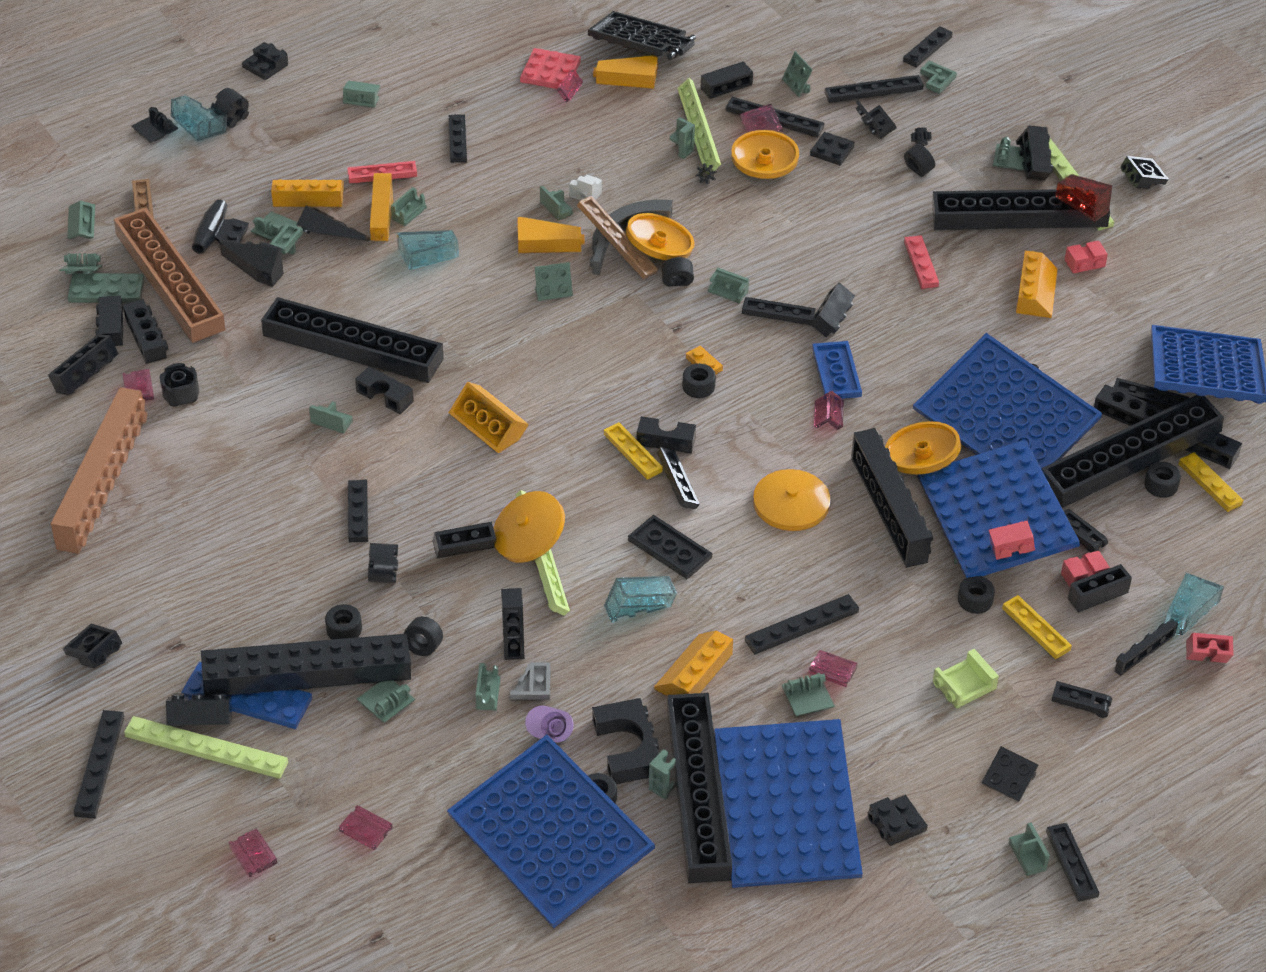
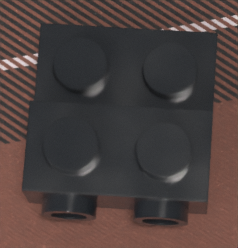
M263 42L253 49L252 56L242 62V68L263 80H267L288 66V55L285 50L276 49L274 44Z
M1126 156L1120 166L1121 171L1129 177V182L1133 183L1138 189H1150L1152 184L1166 185L1169 180L1151 158Z
M91 623L62 649L66 655L78 658L81 665L95 669L99 665L104 664L110 654L117 652L123 643L117 631Z
M906 794L893 800L887 797L869 806L868 818L872 824L876 825L881 838L886 840L889 846L927 831L928 825Z

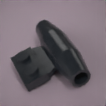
M221 199L215 200L203 215L195 231L192 249L195 253L203 254L215 240L219 243L221 240L239 241L241 243L248 230L249 223L234 218L225 219L227 203Z

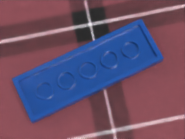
M198 662L181 691L184 696L204 693L201 662ZM298 689L227 695L232 696L233 712L292 729L297 728L313 699L312 693Z

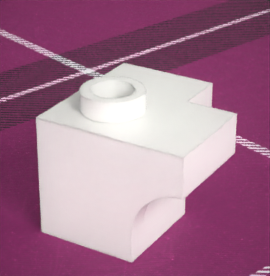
M590 175L580 176L569 184L570 197L580 201L590 196L596 200L602 193V180Z

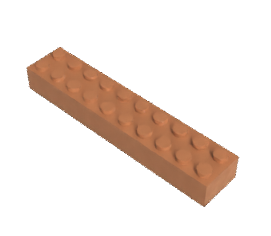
M143 208L115 218L114 225L117 237L191 342L194 343L225 331L224 314L148 209Z
M119 388L51 522L57 550L79 554L82 547L86 545L89 532L93 531L96 518L100 517L103 504H106L110 490H113L116 478L120 476L123 463L127 462L128 453L133 449L134 441L140 435L143 423L147 421L142 391Z

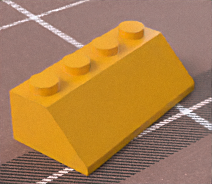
M280 179L272 181L273 207H342L344 181Z
M1025 250L1016 313L1052 318L1058 268L1043 253Z
M470 382L465 384L448 412L497 453L502 452L519 441L529 425L483 387Z
M717 630L698 634L657 682L654 689L666 696L701 693L732 656L733 639Z

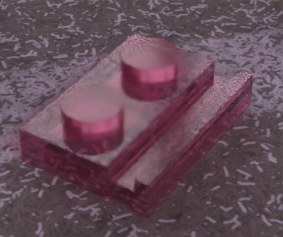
M149 369L132 371L131 374L122 373L125 388L142 391V397L145 401L154 400Z
M819 650L812 665L809 667L808 674H824L827 681L847 687L848 682H850L857 669L858 663Z
M358 805L339 826V832L373 850L385 839L389 830L393 829L391 822Z
M257 828L238 837V840L229 842L230 849L249 878L256 872L260 873L278 864L277 858Z

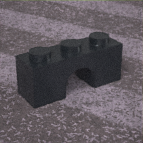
M370 366L355 378L357 393L369 399H372L377 394H384L385 407L398 414L403 413L414 402L413 388Z
M641 416L636 440L644 447L658 449L661 447L692 454L696 439V425L678 422L674 430L664 431L659 428V419Z

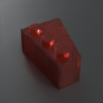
M1070 174L1057 183L1056 197L1095 222L1109 212L1113 185Z

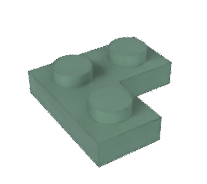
M928 61L920 70V74L931 78L926 83V88L938 94L957 77V72L932 61Z

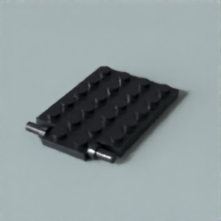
M612 11L588 29V36L593 37L595 40H606L610 44H620L624 48H634L639 52H649L657 57L669 52L666 56L668 60L684 55L695 45L696 36L693 34L686 37L685 30Z

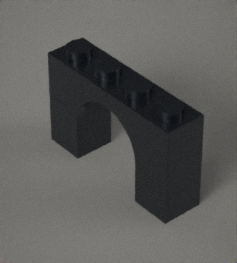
M641 698L592 707V721L597 736L615 732H629L636 735L642 742L633 751L607 756L609 777L616 784L649 778V764L659 754L658 740L653 738L652 735L654 734L653 724L651 721L648 722V709L646 705L643 706Z

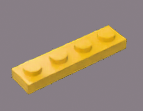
M620 422L604 429V436L647 480L663 472V466Z
M1193 452L1179 459L1178 465L1227 512L1242 506L1244 500L1197 454Z
M1019 595L1003 603L1002 609L1052 657L1058 659L1071 651L1072 645Z

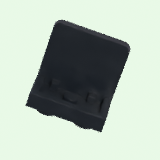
M859 100L855 101L857 104L855 109L860 116L863 115L861 117L863 123L866 126L870 125L868 128L873 135L877 134L882 139L897 128L880 105L868 112Z

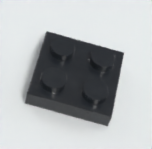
M824 132L810 150V156L841 166L854 148L855 142Z

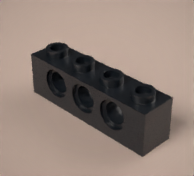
M144 299L124 304L125 319L145 363L149 364L166 359V351L169 350L166 340H162L163 334L161 329H157L158 324L155 316L152 317L150 305H146Z
M97 334L48 374L56 393L73 394L75 389L86 383L92 375L100 372L103 366L113 361V358L118 355V351L111 336Z
M522 588L501 589L504 660L525 659Z

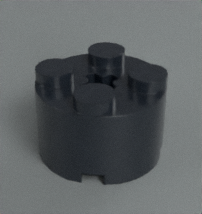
M225 88L221 90L215 97L217 98L215 104L213 102L211 104V114L230 128L235 127L238 121L241 119L245 120L249 115L248 100L234 89Z
M175 363L167 366L165 371L160 374L162 396L170 406L176 407L198 400L200 390L197 372L194 367H187L184 363Z
M370 543L368 582L396 583L397 572L393 571L398 570V544Z

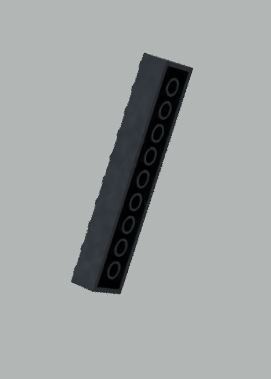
M1107 188L933 191L932 198L934 230L1108 227L1110 207Z
M280 297L275 299L261 319L262 332L265 337L427 383L430 382L444 359L443 343Z
M1195 395L1053 462L1041 470L1063 508L1137 473L1155 462H1160L1222 432L1224 416L1205 396Z
M407 633L200 650L205 696H213L214 693H226L227 696L411 680V658Z
M709 693L667 695V716L672 757L676 759L674 773L688 884L731 881L732 859Z

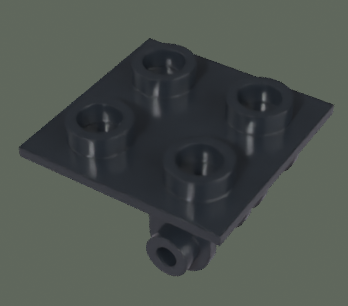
M156 107L149 108V117L131 125L134 130L150 143L178 129L172 120L168 119L162 112H159Z
M1000 746L981 783L1020 802L1031 779L1034 780L1037 773L1035 771L1039 764Z

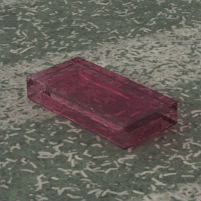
M573 69L567 74L556 90L564 101L568 102L580 88L583 81Z

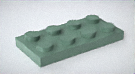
M72 274L67 297L68 303H99V297L121 295L122 303L141 300L145 280L144 274Z

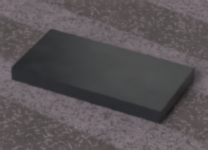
M652 515L628 535L629 542L685 579H689L713 555L712 552L655 515Z

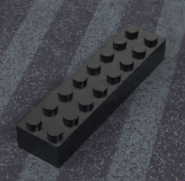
M876 428L854 432L851 460L905 567L928 563L933 534L931 530L927 529L925 518L920 515L917 503L913 502L910 489L906 488L903 476L899 475L897 465L890 457L889 449L885 448L882 436L878 434Z

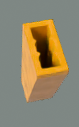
M652 55L598 61L597 67L593 69V77H596V84L654 89L658 70V57Z
M374 173L370 218L371 241H388L391 205L393 204L391 173Z
M518 217V253L581 252V245H585V235L581 234V227Z

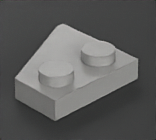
M530 662L525 669V673L519 678L515 689L511 690L510 700H550V662Z

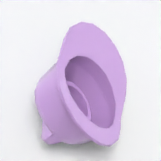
M537 706L529 711L526 716L525 725L532 736L541 739L548 735L555 743H560L571 735L574 723L569 713L549 706Z

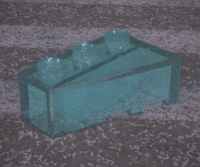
M186 95L171 99V117L196 141H202L226 133V115L221 114L220 116L214 113V109H206L202 107V103Z
M452 230L397 232L398 249L409 270L459 257L458 240Z
M1186 573L1167 612L1165 623L1171 619L1175 620L1178 623L1176 634L1184 635L1198 622L1200 617L1206 615L1210 608L1220 602L1224 586Z
M669 576L616 578L604 607L613 623L618 621L617 618L628 615L629 618H632L638 612L647 611V613L669 608L674 602L677 591Z

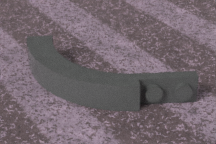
M660 199L635 202L613 211L609 216L623 231H626L629 220L637 214L653 213L671 219L673 200ZM597 228L592 236L594 256H591L590 267H593V274L600 275L606 250L610 242Z

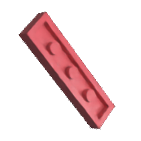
M415 161L347 167L349 184L371 182L374 179V173H391L392 180L417 177Z
M922 235L905 237L904 243L921 289L939 287V280Z

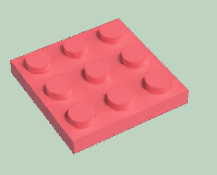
M534 48L520 76V82L567 91L581 62V56Z

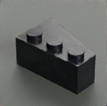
M1028 125L1015 141L1016 145H1020L1021 148L1019 155L1023 156L1024 162H1022V166L1027 179L1046 180L1053 171L1050 158L1051 149L1049 148L1050 135L1048 134L1047 127Z

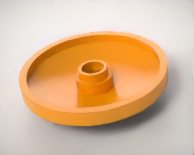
M756 130L743 134L734 142L731 158L735 167L744 174L755 178L772 179L782 177L795 169L799 161V148L785 134L772 130Z
M642 213L631 217L627 224L626 235L629 241L637 249L649 256L661 260H669L677 257L688 258L694 248L693 236L684 226L673 219L653 213Z
M927 421L911 424L898 430L888 439L885 448L889 449L890 457L897 465V471L905 474L919 475L938 471L952 463L960 453L961 441L958 432L950 425Z
M785 469L772 472L758 482L754 490L753 505L758 516L770 526L786 531H801L816 526L826 517L830 507V493L826 485L818 477L801 470Z
M542 491L528 492L512 500L501 511L493 527L496 536L494 545L496 550L505 559L516 563L529 562L544 555L554 546L563 531L565 513L562 505L554 496Z

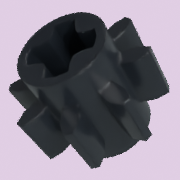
M926 127L915 128V132L911 134V142H915V145L927 146L928 141L932 140V133L927 132Z
M703 163V168L697 167L699 172L695 176L700 178V183L706 180V184H710V179L716 180L714 173H717V171L712 169L713 164L707 167V164ZM709 171L710 175L704 176L703 173Z

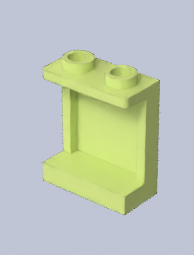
M975 649L968 651L966 660L944 671H941L939 667L934 669L933 683L936 688L944 693L950 703L959 708L997 689L999 676Z

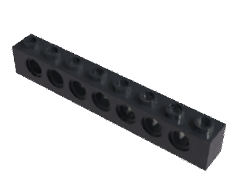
M1106 384L1096 396L1094 408L1103 415L1128 426H1132L1164 411L1160 407ZM1218 433L1185 450L1191 453L1194 452L1204 459L1231 469L1239 457L1242 443Z

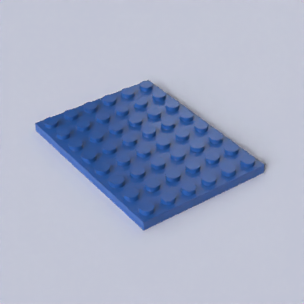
M1159 325L1151 326L1154 388L1161 391L1175 390L1182 394L1190 392L1198 396L1212 395L1219 399L1227 397L1233 398L1236 401L1250 400L1257 404L1266 403V367L1261 339Z
M985 333L913 404V409L929 421L941 422L953 427L959 434L961 444L976 455L1026 440L1041 469L1060 460L1102 418V413L988 333Z
M1026 440L952 462L935 472L918 475V480L965 578L989 575L1080 546L1077 535ZM1028 521L1034 537L1035 551L1019 554V551L1012 552L1010 557L996 560L990 543L989 530Z
M833 719L715 728V742L732 859V888L862 878L863 872L841 720Z
M545 735L447 810L448 815L553 928L655 849V844L548 735Z

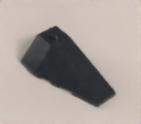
M305 206L297 222V225L303 228V232L308 234L314 232L370 241V237L354 228L347 227L345 223L334 219V217L315 207Z
M232 240L220 241L221 255L257 282L273 287L283 276L280 247L266 242L253 244L250 241L246 243Z

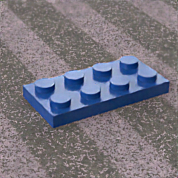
M839 341L812 344V351L825 400L862 397V389L849 342Z

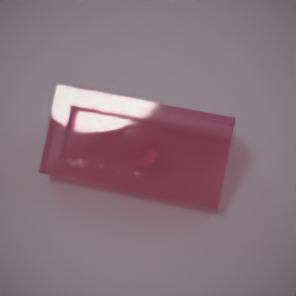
M832 390L815 400L814 427L816 428L821 427L827 422L837 430L843 427L844 400Z

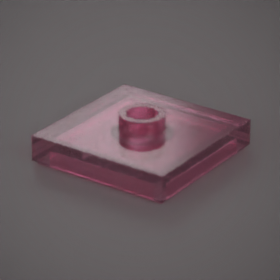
M771 103L740 114L747 133L756 130L783 132Z

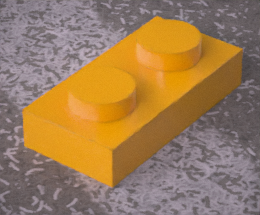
M701 346L686 353V359L692 364L708 365L715 371V375L723 371V365Z

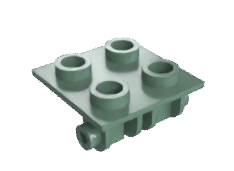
M795 51L782 80L800 97L802 93H809L811 91L810 85L806 83L813 69Z
M1008 137L1002 138L1000 144L996 146L993 166L1024 171L1022 166L1024 159L1023 156L1019 155L1021 148L1010 146L1011 141Z
M271 211L263 219L261 217L254 218L253 224H255V227L251 232L273 241L287 223L295 226L298 225L296 221Z
M68 253L64 255V262H67V265L59 269V271H65V274H75L77 271H83V274H93L94 271L102 267V264H98V262H101V256L97 255V253H84L82 264L81 253H78V258L77 254Z
M570 262L534 267L536 279L535 292L537 293L538 301L573 296Z
M817 673L810 676V678L807 675L805 679L799 677V679L788 680L787 683L782 684V688L796 717L835 707L824 684L826 681L824 674Z
M385 681L377 683L358 697L357 700L385 723L415 701V698L409 694L411 690L408 685L399 686L395 681Z

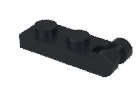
M1070 509L1064 511L1079 542L1086 546L1090 553L1099 551L1100 547L1103 548L1108 544L1107 537Z
M1057 681L1051 701L1096 713L1098 717L1106 718L1109 714L1108 707L1112 704V697Z

